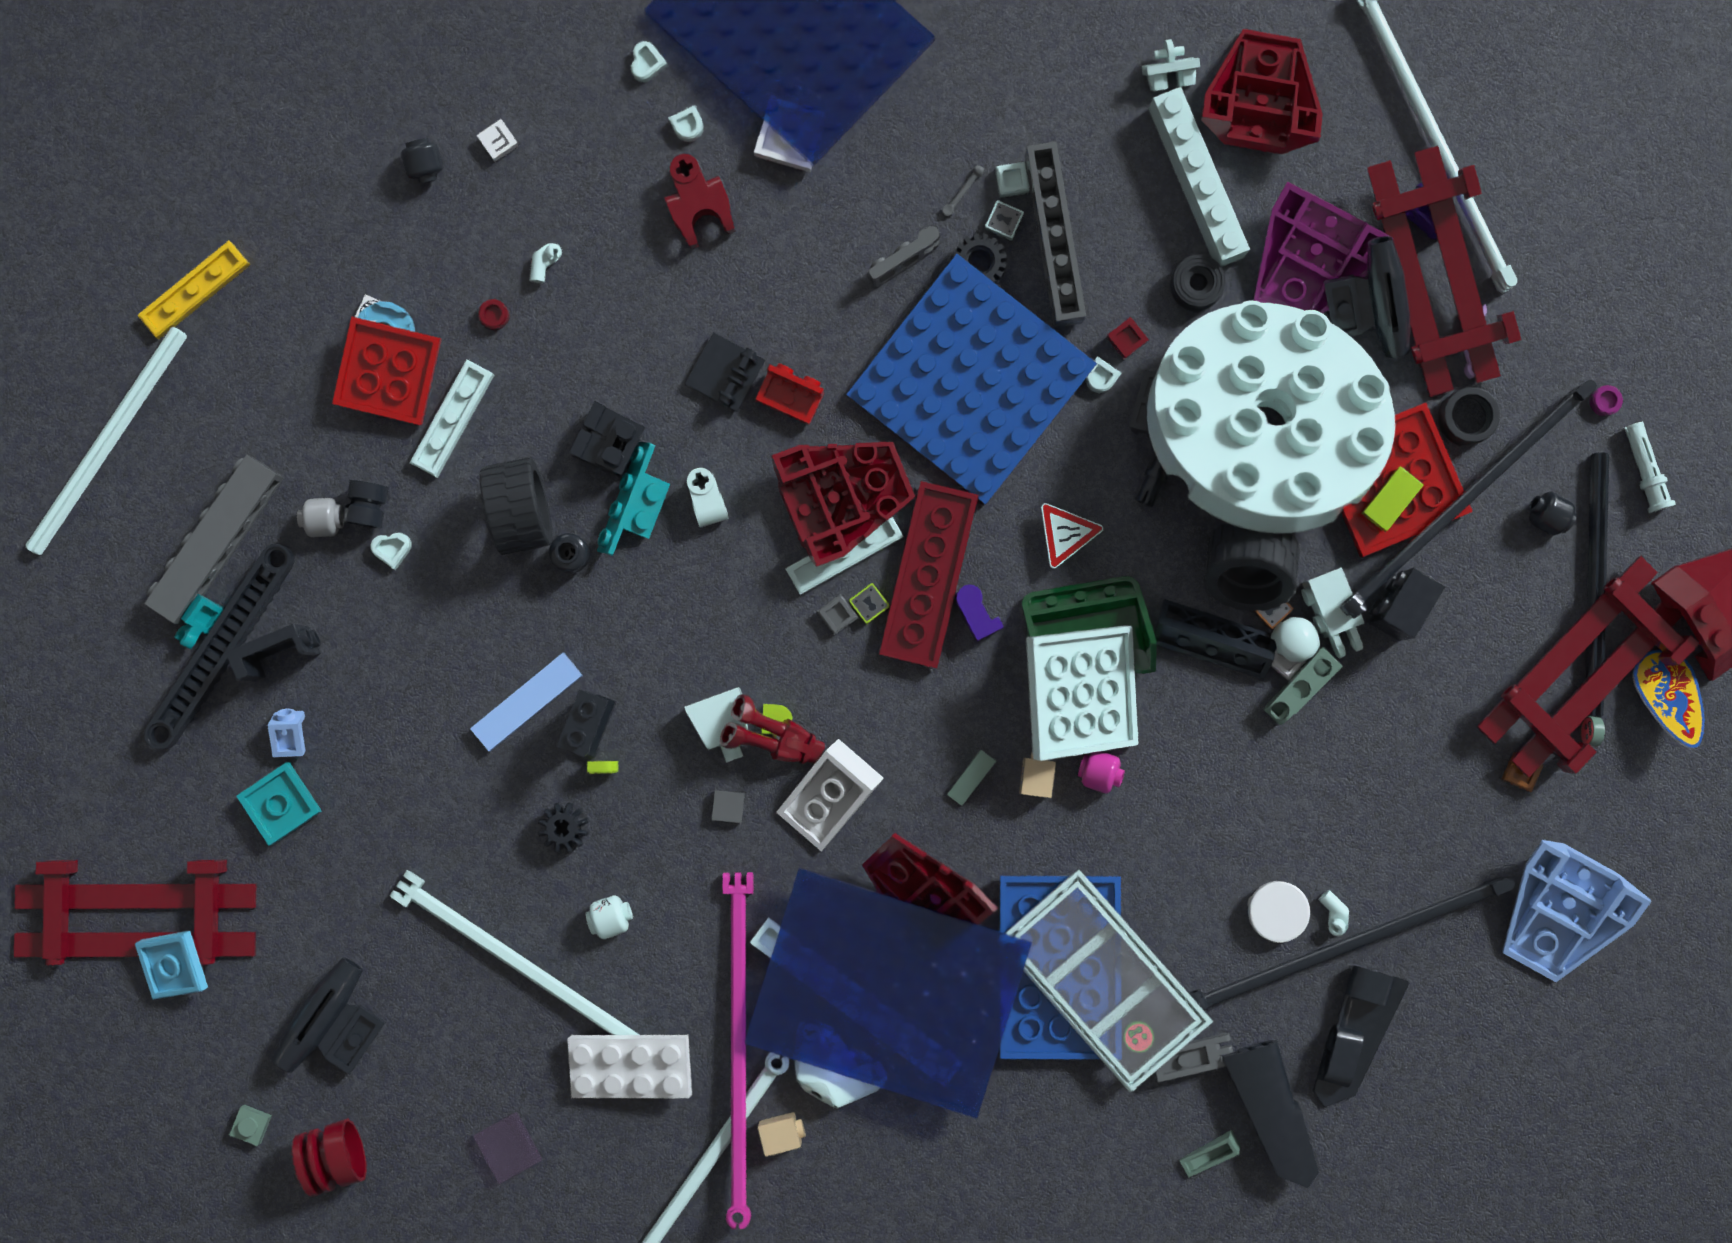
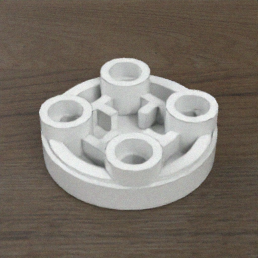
M1273 881L1259 887L1249 898L1248 917L1254 930L1263 938L1273 942H1287L1297 938L1307 927L1310 918V907L1307 898L1296 886L1282 881Z

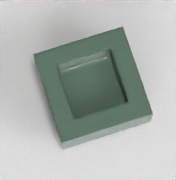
M242 1105L229 1135L258 1146L263 1140L272 1115L247 1105Z

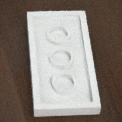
M571 1035L568 1038L572 1098H689L692 1095L688 1035Z

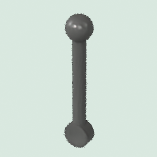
M977 165L973 168V174L952 202L943 207L942 212L944 216L950 217L954 214V207L976 178L984 174L982 166Z

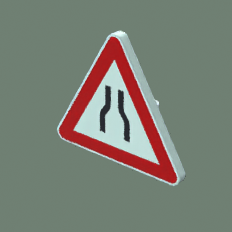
M1047 503L1041 506L1051 568L1058 567L1103 531V526Z

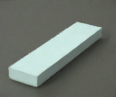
M469 360L465 361L410 461L412 465L438 478L493 379V373Z
M891 517L844 557L815 567L809 556L786 568V571L799 594L802 595L902 539L904 536L893 517Z

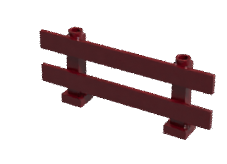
M1438 145L1414 153L1423 186L1418 189L1400 194L1391 160L1367 167L1376 201L1372 203L1375 219H1381L1384 233L1393 237L1404 271L1411 316L1410 328L1415 342V346L1411 347L1415 363L1421 364L1429 397L1454 390L1445 356L1467 350L1476 383L1501 376L1492 342L1503 339L1504 344H1510L1521 340L1514 311L1496 315L1497 322L1486 323L1453 202V197L1462 194L1465 200L1482 194L1475 166L1471 165L1461 168L1457 171V177L1447 179ZM1427 205L1462 329L1460 333L1439 338L1405 214L1407 211Z
M1638 556L1619 577H1614L1604 586L1605 592L1516 685L1512 684L1502 693L1501 697L1503 699L1476 726L1493 744L1519 718L1536 733L1510 760L1526 777H1530L1553 752L1561 758L1556 765L1563 772L1577 774L1597 753L1588 743H1577L1570 736L1579 724L1654 645L1662 651L1657 658L1665 666L1680 665L1699 645L1691 635L1680 636L1672 628L1683 616L1679 609L1666 608L1662 601L1653 609L1638 594L1658 573L1642 556ZM1622 611L1637 627L1555 714L1550 717L1535 701Z
M46 860L36 862V874H44V884L15 885V909H43V932L14 933V957H42V959H45V965L65 964L66 957H139L135 946L136 942L142 939L179 933L68 932L69 909L195 908L194 932H191L201 964H215V957L256 956V932H218V908H256L257 883L219 884V873L227 872V860L187 861V874H195V884H69V873L78 872V860Z

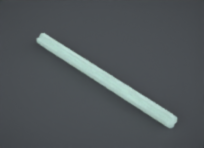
M175 327L170 328L26 543V548L29 551L38 555L44 552L187 338L185 333Z

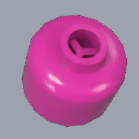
M1097 751L1092 752L1090 755L1085 754L1079 768L1078 777L1082 778V784L1085 787L1107 794L1112 791L1114 786L1120 787L1125 770L1120 769L1121 762L1117 756Z

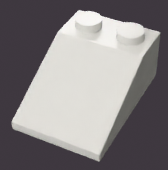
M838 739L823 753L778 809L777 813L822 851L884 778Z

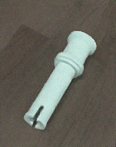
M1639 422L1625 427L1624 430L1626 431L1642 478L1640 488L1645 490L1650 505L1648 512L1652 513L1676 505L1675 501L1670 499L1665 484L1668 481L1667 477L1664 474L1661 475L1644 423Z

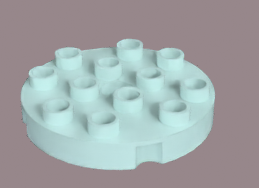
M1246 301L1242 304L1218 309L1194 321L1175 338L1168 348L1152 382L1147 404V423L1150 439L1165 472L1177 475L1187 483L1189 487L1188 498L1200 508L1228 523L1260 532L1293 533L1307 531L1334 521L1344 506L1351 502L1358 504L1386 465L1394 441L1395 416L1392 398L1389 393V385L1372 358L1351 336L1330 323L1329 319L1321 312L1315 310L1304 311L1281 304ZM1258 407H1269L1276 410L1283 417L1285 425L1274 426L1268 424L1265 414Z

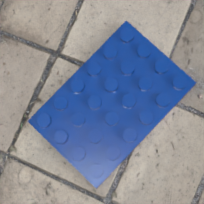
M1000 876V935L1004 934L1069 876ZM1085 876L1121 916V877ZM1077 887L1018 938L1015 943L1041 973L1047 977L1109 922ZM1118 932L1054 986L1090 1028L1121 1002V935ZM1000 945V1059H1100ZM1120 1019L1099 1037L1117 1059H1122Z

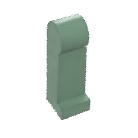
M1319 647L1317 653L1311 659H1308L1285 686L1268 702L1264 711L1277 724L1283 725L1343 666L1324 647Z

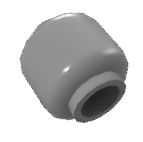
M332 498L308 499L304 503L302 510L297 512L298 526L300 528L303 527L306 534L310 537L335 536L339 529H342L344 526V522H342L343 507L342 505H337L336 501Z

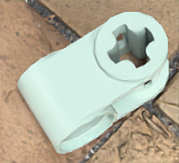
M704 468L692 470L688 475L687 485L700 528L729 519L722 495L719 493L716 480L711 472ZM702 475L705 479L709 478V482L705 483L706 488L703 490L699 486H694V483L698 481L697 476Z

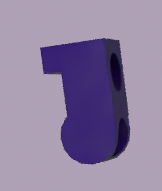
M965 585L959 589L956 595V603L975 641L978 642L1002 630L1004 626L999 616L992 620L990 619L982 604L983 596L980 589L974 585Z

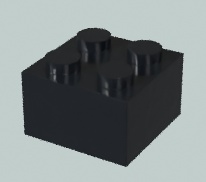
M1416 568L1398 572V574H1394L1388 579L1384 587L1387 592L1383 599H1378L1369 612L1372 617L1368 623L1398 641L1414 639L1446 586Z

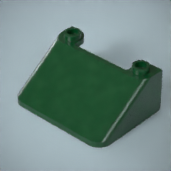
M1121 576L1035 591L1023 598L1022 609L1027 637L1132 626L1135 673L1146 674L1156 672L1157 642L1141 588L1136 579Z

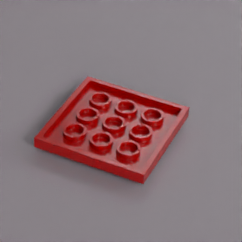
M1427 403L1394 415V441L1386 465L1358 504L1351 502L1341 510L1360 558L1419 534L1464 492ZM1401 466L1424 485L1389 530L1384 532L1361 513L1395 470ZM1470 504L1454 519L1473 512Z

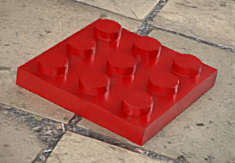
M351 316L332 404L422 425L442 338Z

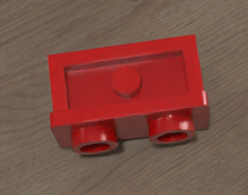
M778 363L777 367L769 364L768 373L757 394L756 402L810 426L824 395V389L820 387L821 383L809 376H805L804 379L793 375L794 370L783 364Z

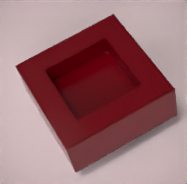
M1131 317L1106 336L1124 360L1149 341Z

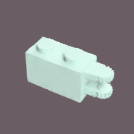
M1342 567L1303 582L1302 596L1307 606H1312L1315 617H1313L1315 628L1319 634L1323 633L1324 638H1329L1336 656L1342 658L1346 655L1345 647L1339 636V633L1344 631L1347 633L1352 648L1356 652L1362 650L1363 645L1356 626L1364 624L1362 615L1360 614L1353 619L1351 615L1346 616L1339 608L1352 595Z

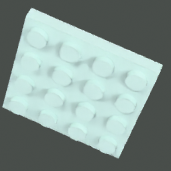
M1132 626L1109 627L1026 638L1034 760L1041 761L1138 745Z

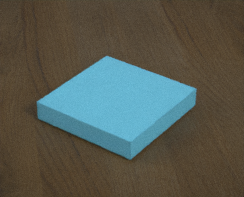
M190 931L142 939L135 943L153 1000L200 992L208 988Z

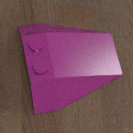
M1287 181L1271 211L1253 301L1281 304L1304 311L1315 310L1324 314L1328 310L1323 281L1352 274L1365 277L1367 275L1368 241L1389 235Z

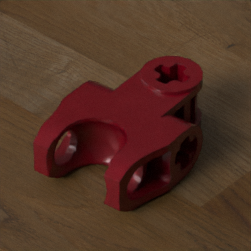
M680 154L674 157L670 164V173L677 193L664 198L675 226L684 236L690 249L699 247L694 233V226L696 221L702 216L712 215L717 217L727 235L734 233L735 227L731 217L729 198L720 177L717 176L705 181L700 166L693 156ZM687 167L690 173L688 177L684 176L682 168Z

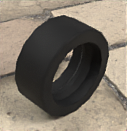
M1466 387L1454 392L1443 401L1439 410L1438 423L1442 433L1450 441L1458 445L1471 446L1488 439L1496 431L1500 422V409L1496 399L1489 392L1477 387ZM1465 399L1477 401L1483 407L1486 414V422L1483 428L1473 434L1460 431L1452 419V411L1455 405Z

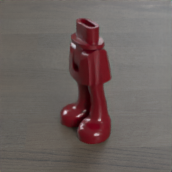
M740 694L734 700L731 708V716L734 720L757 726L773 733V736L770 738L729 722L724 726L720 735V745L722 747L734 749L740 745H751L770 752L772 759L799 762L801 764L806 762L815 764L822 756L825 743L817 740L814 734L809 733L798 723L789 718L781 722L761 714L755 708L753 700L748 695Z

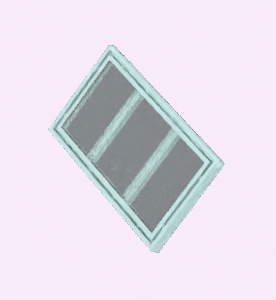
M1079 869L997 939V942L1129 1092L1136 1090L1142 1082L1213 1022Z

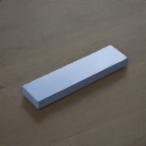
M562 653L470 729L485 748L491 752L583 675L566 654Z

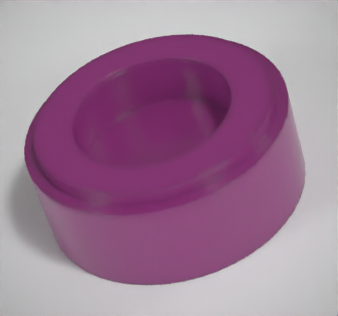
M1610 385L1596 389L1590 396L1591 409L1600 416H1609L1616 413L1623 403L1621 392L1616 387Z

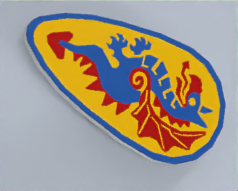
M1652 650L1635 665L1632 674L1634 686L1643 703L1665 732L1684 747L1695 749L1701 744L1703 738L1705 718L1700 688L1694 670L1686 659L1680 665L1665 666L1657 658L1662 651Z

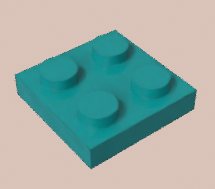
M290 762L284 763L236 796L269 846L274 845L322 812Z

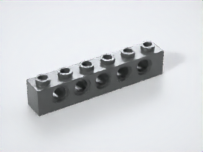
M1057 142L1027 146L1024 158L1053 328L1082 324L1086 318V310Z

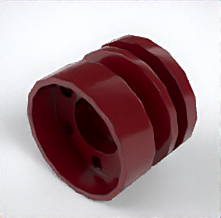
M347 1118L326 1125L324 1132L316 1128L310 1130L309 1133L303 1132L294 1136L292 1154L296 1174L303 1190L310 1197L320 1195L323 1191L327 1193L334 1190L336 1183L341 1187H345L365 1180L367 1174L365 1150L360 1134L350 1119Z

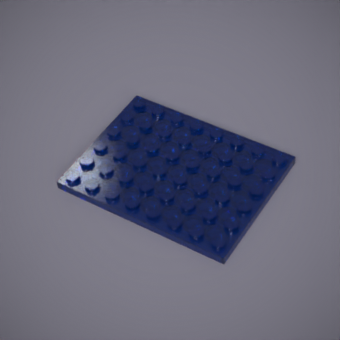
M653 0L644 9L648 17L759 118L765 121L770 128L780 135L812 166L833 147L935 41V36L895 0Z
M799 868L744 1044L977 1119L1032 941Z

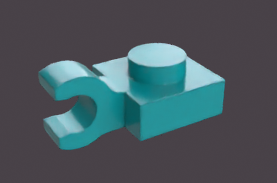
M197 594L181 618L187 624L178 629L174 638L179 640V643L191 649L201 632L209 633L224 608Z

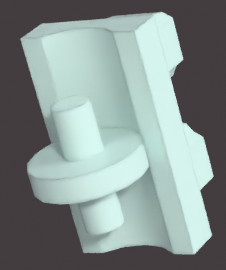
M1168 39L1164 41L1163 49L1154 51L1155 60L1165 58V62L1141 66L1142 75H1147L1151 91L1168 89L1166 72L1176 71L1177 85L1179 87L1194 85L1196 68L1200 67V59L1193 57L1175 60V56L1185 54L1184 46L1174 47L1172 40Z

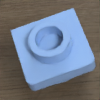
M282 709L273 714L268 723L273 757L304 755L305 744L302 731V722L305 718L304 711Z

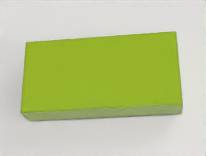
M1400 466L1361 514L1382 531L1386 532L1424 484Z

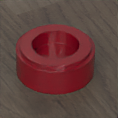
M489 299L482 303L479 308V320L490 330L502 329L509 321V310L500 300Z

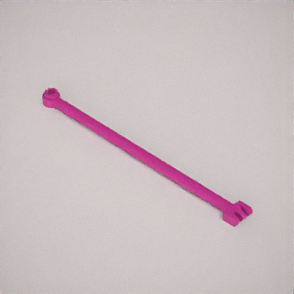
M735 872V885H730V873H723V894H731V1207L727 1211L726 1221L735 1230L737 1222L732 1218L734 1213L739 1212L743 1215V1221L739 1223L740 1230L745 1228L751 1219V1211L746 1205V894L754 893L753 872H747V884L743 885L741 872Z

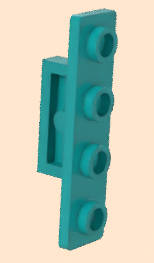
M640 441L636 446L630 459L631 464L628 472L620 480V492L617 500L610 506L608 512L610 518L606 528L599 534L598 552L612 556L623 529L643 538H650L670 486L669 483L645 473L655 449L654 444Z

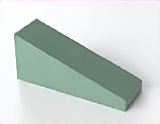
M979 750L947 795L962 806L995 764L996 760L984 751Z
M1230 1130L1180 1159V1163L1188 1177H1191L1239 1155L1241 1145L1233 1131Z

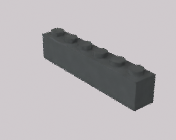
M247 454L244 459L241 458L236 462L232 469L233 475L229 481L223 483L218 488L214 503L210 508H206L201 513L198 519L199 524L194 532L186 535L181 543L183 548L179 554L168 561L164 568L166 573L159 582H155L150 587L147 593L148 599L144 604L174 624H185L181 618L197 594L202 596L206 594L284 480V477Z

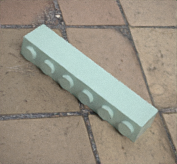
M1179 87L1154 97L1149 106L1150 114L1211 257L1221 267L1244 258L1250 248L1182 88Z

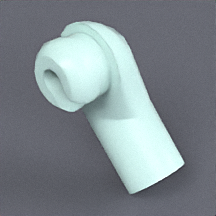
M548 243L534 252L531 262V282H545L546 268L561 257L562 250L559 245Z
M1327 890L1321 895L1319 901L1329 910L1328 926L1330 933L1334 936H1341L1348 929L1349 910L1330 890Z

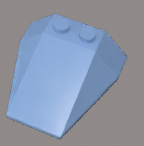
M1542 840L1525 864L1502 951L1507 956L1557 982L1632 928L1651 903V900L1618 873L1566 844Z

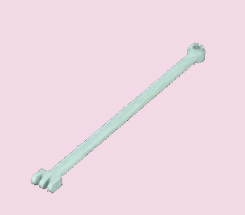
M1357 0L1359 6L1367 14L1431 147L1439 146L1447 179L1457 177L1459 168L1382 14L1377 0ZM1463 194L1456 196L1493 272L1491 279L1496 289L1500 293H1505L1517 283V277L1511 265L1506 266L1474 199L1465 200Z
M406 870L403 875L412 882L411 886L402 880L396 885L406 892L404 896L395 890L390 894L391 898L405 907H408L413 901L610 1034L639 1035L422 890L421 887L425 881L414 873Z
M775 1049L768 1053L765 1067L747 1091L746 1119L776 1076L783 1074L788 1069L789 1056L787 1053L781 1058L783 1065L780 1068H774L771 1064L774 1058H780L782 1050ZM731 1116L642 1243H660L731 1142Z

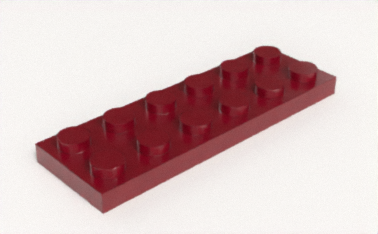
M923 481L920 482L879 655L937 669L978 500L977 494Z

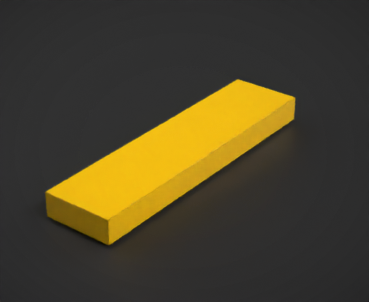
M227 241L137 316L157 339H161L168 333L170 328L177 326L249 267L250 264L231 241Z

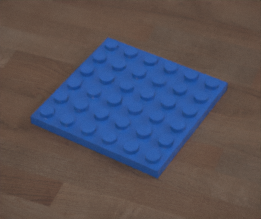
M956 254L846 395L966 490L977 494L978 499L986 505L1095 368L1097 363L960 255Z

